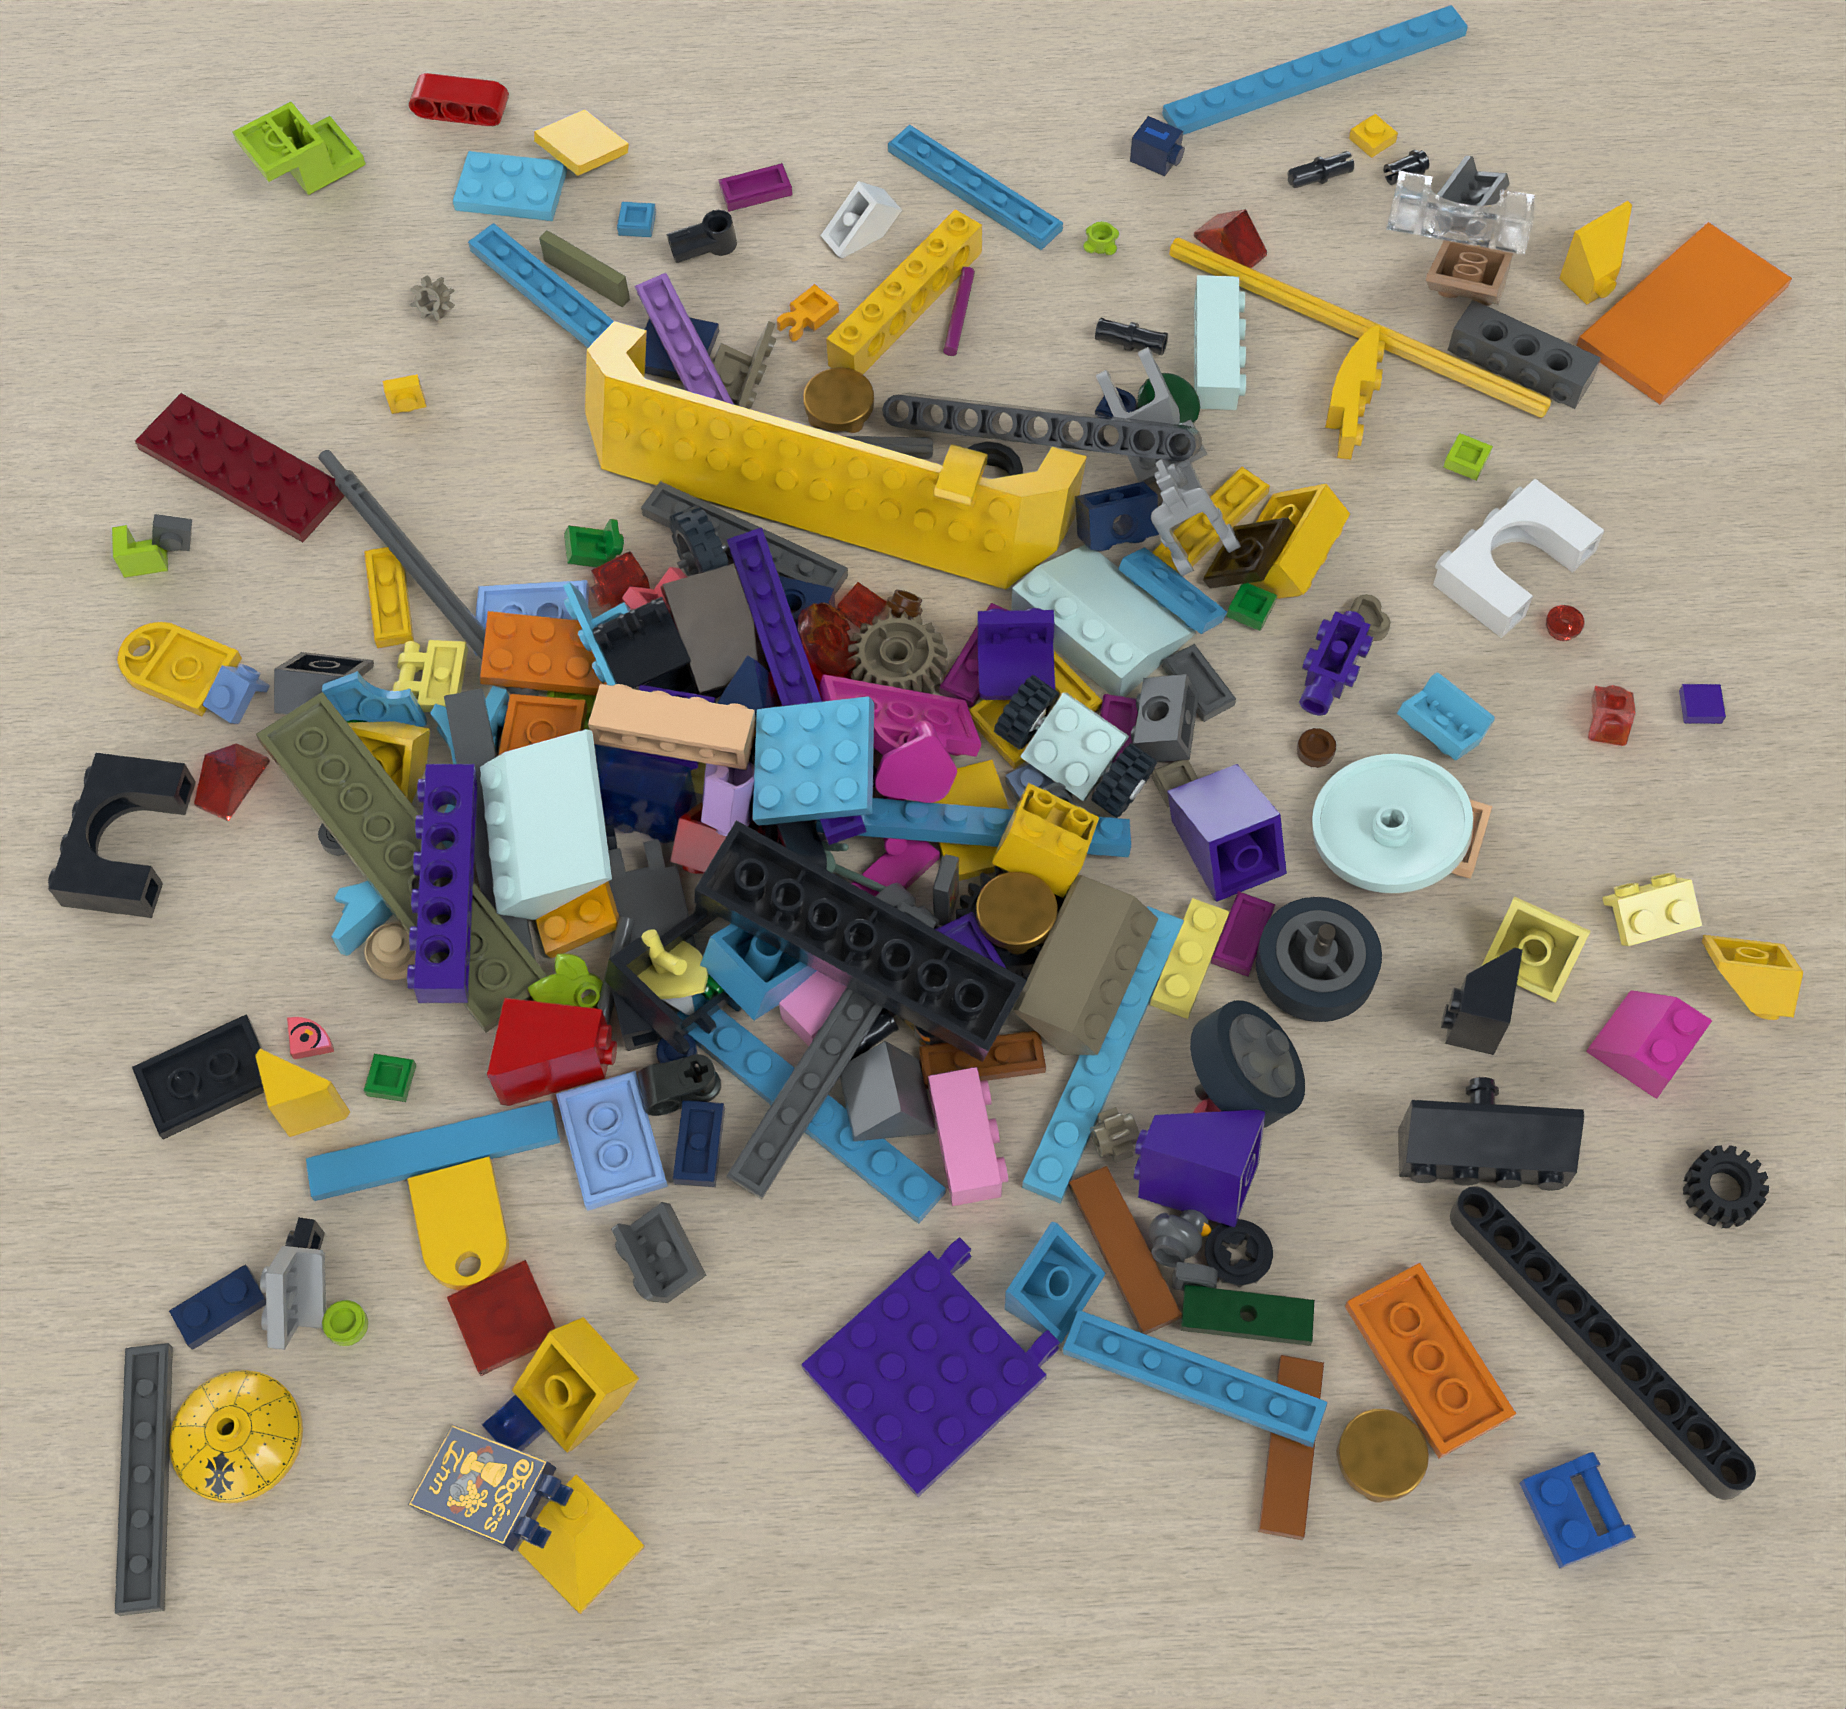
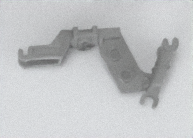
M1149 347L1138 352L1155 391V398L1149 404L1133 412H1126L1119 393L1111 381L1109 372L1105 370L1096 375L1114 417L1179 424V408L1166 385ZM1191 419L1181 424L1188 425L1196 429ZM1143 429L1140 432L1139 441L1144 448L1151 449L1154 446L1155 437L1152 432ZM1181 433L1175 438V446L1178 451L1188 453L1191 441L1189 437ZM1203 445L1195 456L1185 461L1177 462L1128 456L1138 482H1144L1147 485L1157 482L1162 491V505L1152 512L1151 520L1161 536V542L1171 551V557L1181 576L1194 571L1187 559V553L1177 540L1171 527L1198 513L1203 512L1207 515L1229 553L1241 547L1234 535L1233 528L1230 524L1226 525L1221 510L1215 507L1207 492L1202 488L1193 468L1192 462L1208 455Z

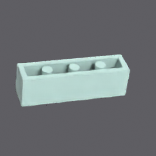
M1197 275L1194 296V390L1199 396L1200 409L1237 410L1239 396H1245L1246 374H1240V368H1245L1246 346H1240V340L1245 339L1246 319L1239 318V312L1244 313L1245 291H1239V277Z

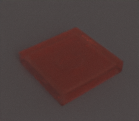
M526 1260L447 1297L480 1376L537 1350L549 1331L556 1329Z

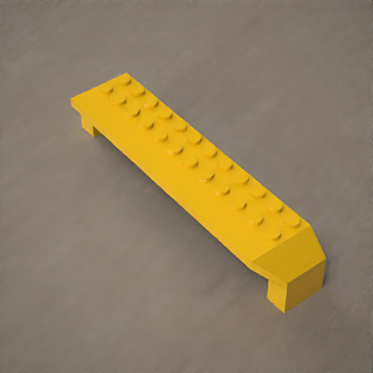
M614 321L587 349L585 414L602 470L656 486L661 481L696 498L1005 590L1058 550L1075 519V496L1080 495L1087 456L1051 447L1036 472L994 479L980 476L970 505L933 495L942 468L940 464L644 379L647 330Z

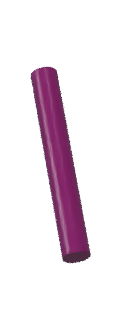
M963 267L961 270L943 350L948 356H955L958 351L975 274L974 269L971 267Z

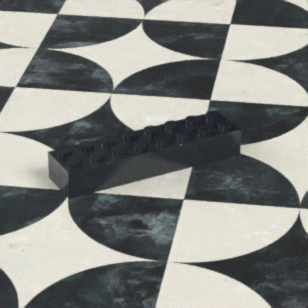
M737 820L694 891V903L981 1062L984 1061L1027 982L1026 979Z

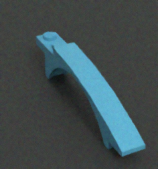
M492 686L486 698V705L496 752L498 738L504 728L509 696L506 689ZM435 704L431 711V716L438 724L436 728L438 733L451 750L453 764H456L446 707ZM447 805L444 813L452 811L455 806ZM442 841L447 849L453 845L451 841ZM368 881L339 888L335 900L345 904V907L342 911L343 915L331 937L339 952L348 956L367 940L374 929L383 925L393 915Z

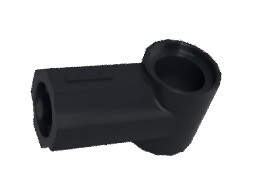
M712 210L704 216L702 223L666 234L676 263L709 252L718 256L728 255L737 246L731 215L725 210Z

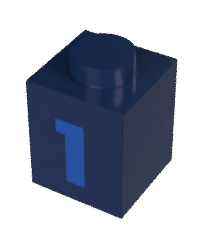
M1147 116L1132 137L1130 162L1165 177L1172 166H1177L1183 158L1185 147L1182 146L1183 131Z

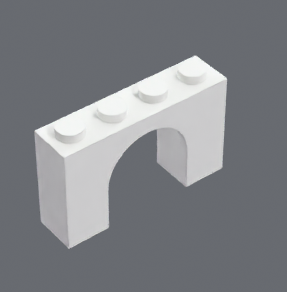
M1534 479L1524 489L1518 487L1501 510L1498 508L1493 509L1484 520L1483 526L1477 531L1471 529L1463 537L1459 547L1454 552L1448 550L1440 557L1435 565L1437 574L1433 585L1502 638L1526 616L1533 595L1505 575L1496 566L1491 556V551L1502 544L1510 542L1528 543L1542 549L1573 573L1596 552L1604 530L1537 479Z

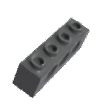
M1475 300L1471 301L1455 325L1447 350L1462 359L1476 363L1495 374H1500L1521 384L1525 388L1539 392L1573 409L1577 407L1592 383L1601 360L1599 356Z

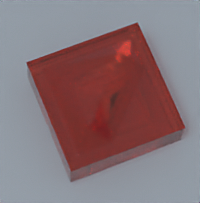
M857 582L838 603L835 612L861 628L862 623L872 625L874 616L879 617L886 609L887 601Z

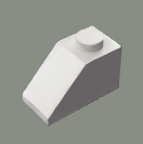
M858 181L820 236L838 257L844 258L882 238L902 209L884 189Z

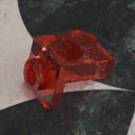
M1615 685L1607 687L1595 686L1591 698L1593 717L1588 731V739L1625 746L1636 714L1633 692Z

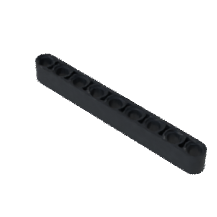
M916 393L893 395L885 401L882 409L885 421L897 428L1177 462L1185 461L1195 456L1202 446V437L1199 431L1188 425ZM900 401H904L909 408V414L906 419H902L897 412V405ZM934 405H938L943 411V419L940 424L936 423L931 417V409ZM968 409L974 410L978 416V422L974 428L970 427L965 421V413ZM1003 412L1011 416L1013 421L1012 429L1009 432L1004 431L999 424V419ZM1037 417L1043 418L1048 424L1045 436L1037 434L1034 429V421ZM1072 421L1078 422L1083 428V436L1080 440L1073 439L1069 434V425ZM1107 425L1114 426L1119 433V439L1115 445L1109 444L1104 438V430ZM1143 429L1149 430L1155 437V443L1151 449L1144 448L1139 441V435ZM1182 433L1189 437L1191 447L1188 453H1182L1177 450L1175 438L1178 434Z
M1478 1186L1464 1189L1451 1209L1450 1221L1454 1229L1710 1494L1722 1500H1729L1749 1488L1756 1476L1755 1465L1750 1457L1489 1191ZM1463 1206H1475L1481 1212L1482 1217L1474 1218L1469 1216ZM1494 1237H1505L1510 1241L1513 1249H1502L1496 1244ZM1531 1267L1538 1270L1543 1276L1544 1281L1536 1282L1530 1279L1526 1274L1525 1268ZM1556 1300L1568 1301L1573 1306L1575 1314L1569 1315L1562 1312L1557 1306ZM1588 1333H1599L1605 1339L1607 1346L1601 1348L1593 1344ZM1621 1365H1628L1634 1368L1639 1380L1632 1381L1626 1378L1622 1373ZM1654 1398L1666 1401L1670 1406L1671 1415L1659 1412L1655 1407ZM1687 1432L1698 1434L1703 1440L1704 1449L1701 1450L1692 1446L1688 1441ZM1721 1466H1727L1735 1472L1738 1480L1737 1484L1729 1483L1724 1479L1721 1473Z

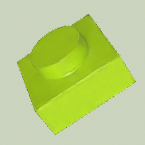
M1459 433L1445 459L1443 468L1477 481L1491 454L1493 446Z

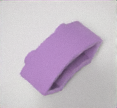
M750 761L748 762L747 770L706 763L701 822L717 829V833L727 836L736 820L746 826L752 821L755 766Z

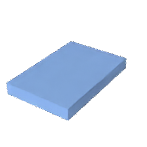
M587 580L478 586L475 618L485 630L488 611L574 620L564 604V600L568 596L563 585L571 582L582 593L587 606L589 604L590 587Z
M636 1071L556 1094L587 1211L668 1187L650 1120L645 1110Z

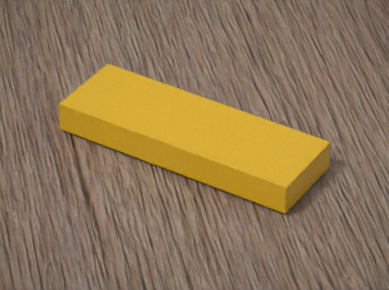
M388 547L364 551L374 640L377 649L405 644L408 641L414 642L405 567Z

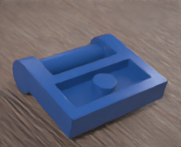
M1595 1452L1582 1455L1570 1462L1525 1478L1519 1483L1559 1569L1636 1538L1630 1524H1624L1597 1467L1601 1464ZM1579 1475L1582 1476L1608 1533L1601 1536L1597 1535L1571 1478Z

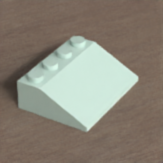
M1086 545L1037 566L1012 588L1011 611L1027 610L1030 608L1054 610L1053 648L1110 695L1127 696L1143 681V678H1147L1163 663L1164 659L1173 655L1196 633V630L1188 627L1185 621L1171 610L1160 605L1157 599L1147 591L1135 585L1116 565L1098 551L1090 550Z
M585 729L510 750L480 767V780L483 789L485 820L489 841V856L494 885L493 893L497 914L536 920L612 879L593 732L591 730Z

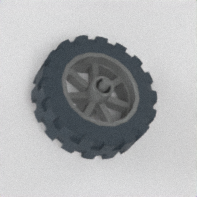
M694 505L669 516L671 522L669 526L673 533V542L677 546L678 550L676 551L681 560L677 562V565L680 569L684 568L687 576L690 577L728 566L729 561L724 552L728 550L725 543H721L719 536L715 533L712 522L708 521L707 514L699 505Z

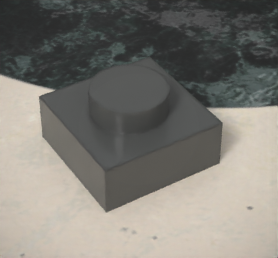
M154 514L152 545H157L168 551H190L192 519Z

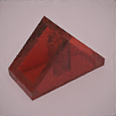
M1246 209L1217 214L1194 232V237L1214 253L1249 268H1252L1267 256V250Z
M237 743L205 754L194 801L195 806L229 821L269 764L270 759Z

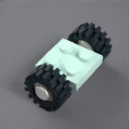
M1031 675L1018 688V692L1013 694L1009 704H1006L1004 707V712L999 716L998 722L995 724L994 732L1019 750L1028 744L1020 757L1055 782L1062 783L1066 786L1065 789L1082 801L1089 797L1103 776L1102 781L1098 784L1096 791L1092 795L1091 801L1114 817H1120L1150 778L1149 776L1157 765V760L1130 743L1119 754L1116 761L1112 763L1129 736L1068 693H1062L1059 698L1060 694L1058 691L1035 675Z

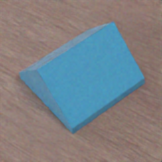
M1051 1222L1006 1290L1004 1310L1042 1334L1049 1330L1062 1343L1071 1329L1077 1311L1084 1309L1106 1273L1058 1223Z

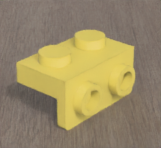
M1675 873L1651 877V884L1639 887L1638 883L1620 885L1614 888L1615 894L1602 897L1605 906L1613 907L1621 945L1632 946L1702 926L1692 880L1676 878Z

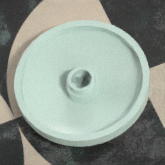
M1375 755L1345 766L1323 786L1313 809V837L1322 860L1336 875L1350 884L1380 893L1411 892L1423 889L1442 880L1463 860L1472 838V806L1463 786L1441 766L1412 755Z

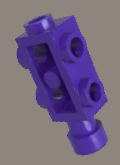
M1335 611L1331 621L1323 619L1316 636V640L1321 643L1317 650L1309 649L1302 669L1308 672L1304 685L1306 687L1299 700V704L1306 712L1317 716L1326 715L1333 702V697L1340 699L1345 686L1353 687L1361 667L1355 664L1359 656L1367 657L1374 637L1368 635L1371 624L1365 623L1364 618L1359 613L1346 611L1344 614Z

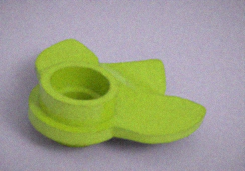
M563 953L556 955L555 974L536 981L527 990L536 1002L596 1008L603 982L597 975L589 973L585 961L579 956ZM591 989V992L586 997L581 998L585 990Z

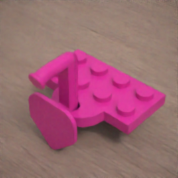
M823 675L819 689L823 702L868 696L873 700V746L883 755L876 771L874 782L878 792L884 795L883 799L903 801L906 799L924 803L937 802L949 793L957 775L956 765L949 754L977 757L982 744L965 700L830 675ZM883 838L884 848L892 856L902 854L907 847L906 839Z

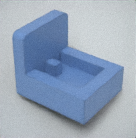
M239 664L238 668L222 665L203 706L229 723L240 724L255 691L267 693L270 685L259 679L260 672L244 664Z

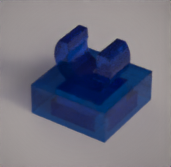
M516 1394L482 1424L495 1441L520 1451L527 1448L546 1430Z

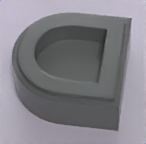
M1177 1262L1173 1271L1172 1288L1184 1291L1185 1285L1217 1288L1218 1271L1205 1265Z

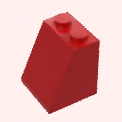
M504 998L487 1076L500 1104L505 1106L515 1105L605 1079L608 1065H614L616 1060L617 1041L612 1040V1026L607 1025L602 1009Z

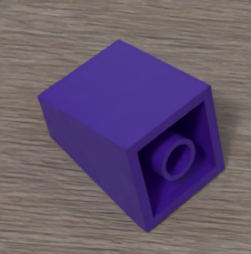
M1238 764L1167 791L1171 821L1216 902L1233 896L1238 891L1243 892L1287 874L1281 814Z
M1261 1110L1154 1115L1149 1130H1141L1135 1147V1154L1140 1155L1133 1177L1139 1180L1138 1198L1180 1211L1196 1210L1205 1215L1209 1220L1236 1227L1260 1163L1266 1112Z

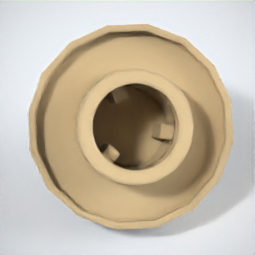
M397 921L384 923L374 929L368 936L364 946L365 960L373 973L382 979L388 980L406 978L408 965H415L416 951H410L409 934L401 923Z

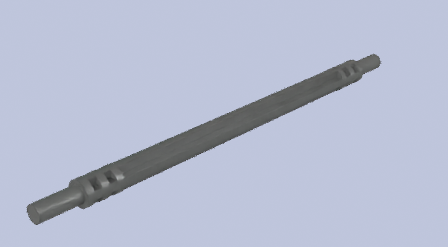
M330 450L322 451L318 458L335 478V485L482 660L485 628L353 471L346 470ZM505 687L510 694L539 695L538 691L534 689Z

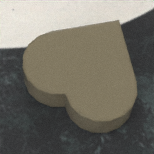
M1368 594L1360 595L1354 600L1350 611L1359 613L1364 618L1365 623L1371 624L1368 635L1374 637L1373 641H1380L1388 635L1391 624L1390 618L1381 611V602L1376 597Z

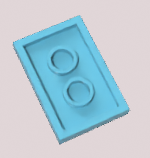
M468 151L453 198L455 211L553 221L566 178L567 167L557 160Z

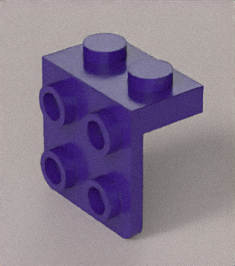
M1030 608L1005 611L1003 609L978 611L979 696L983 700H1011L1013 694L1018 692V688L1031 675H1035L1055 689L1054 610Z

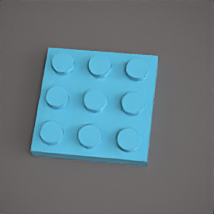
M869 696L757 709L753 821L757 825L872 814L874 702Z

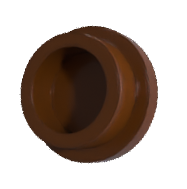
M895 590L893 596H889L886 602L887 606L891 608L892 615L900 618L904 611L908 615L909 620L912 617L921 616L923 612L920 607L922 599L905 590Z

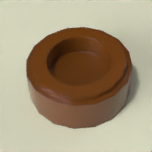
M1313 728L1301 734L1297 744V755L1305 765L1320 768L1332 761L1336 752V741L1328 731Z

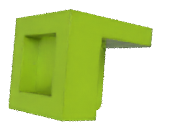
M127 525L112 527L113 558L124 578L168 571L167 550L157 545H152V539L136 542Z

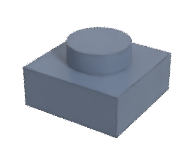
M1031 764L1006 774L1005 780L1017 802H1019L1028 783L1041 789L1054 783L1051 778Z

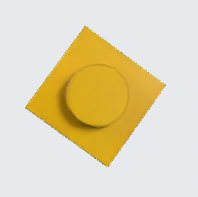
M1374 114L1353 127L1350 131L1349 139L1372 158L1396 143L1398 132L1377 114Z
M418 374L383 381L384 393L392 414L410 412L426 407L425 396Z

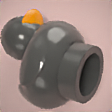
M1191 1209L1184 1210L1180 1217L1168 1215V1213L1157 1215L1149 1227V1238L1153 1244L1151 1251L1153 1258L1164 1266L1175 1268L1177 1262L1184 1263L1185 1259L1196 1255L1202 1246V1236L1205 1237L1211 1233L1208 1219L1202 1213Z

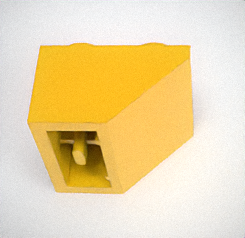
M1028 783L1001 837L992 864L1009 872L1032 874L1043 880L1054 894L1063 898L1082 869L1099 817L1051 794L1047 790Z

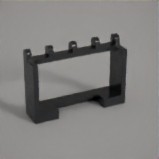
M696 904L692 915L660 937L664 950L670 952L682 941L689 939L719 916ZM637 938L609 958L605 982L680 1054L690 1049V1045L684 1036L694 1028L699 1026L707 1034L716 1029V1023L710 1016L723 1006L728 1004L735 1011L742 1009L724 990L682 1021L638 977L639 974L653 965L649 956L650 947L641 938Z

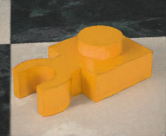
M814 284L790 303V312L783 313L777 318V330L781 332L786 327L792 326L789 330L790 340L792 342L802 337L805 327L808 326L813 331H816L839 312V303Z

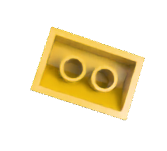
M1327 483L1272 494L1256 522L1288 517L1295 527L1264 581L1249 584L1276 594L1277 599L1298 597L1304 595L1309 590L1313 578L1320 566L1326 561L1328 552L1335 540L1341 535L1343 526L1350 516L1349 511Z

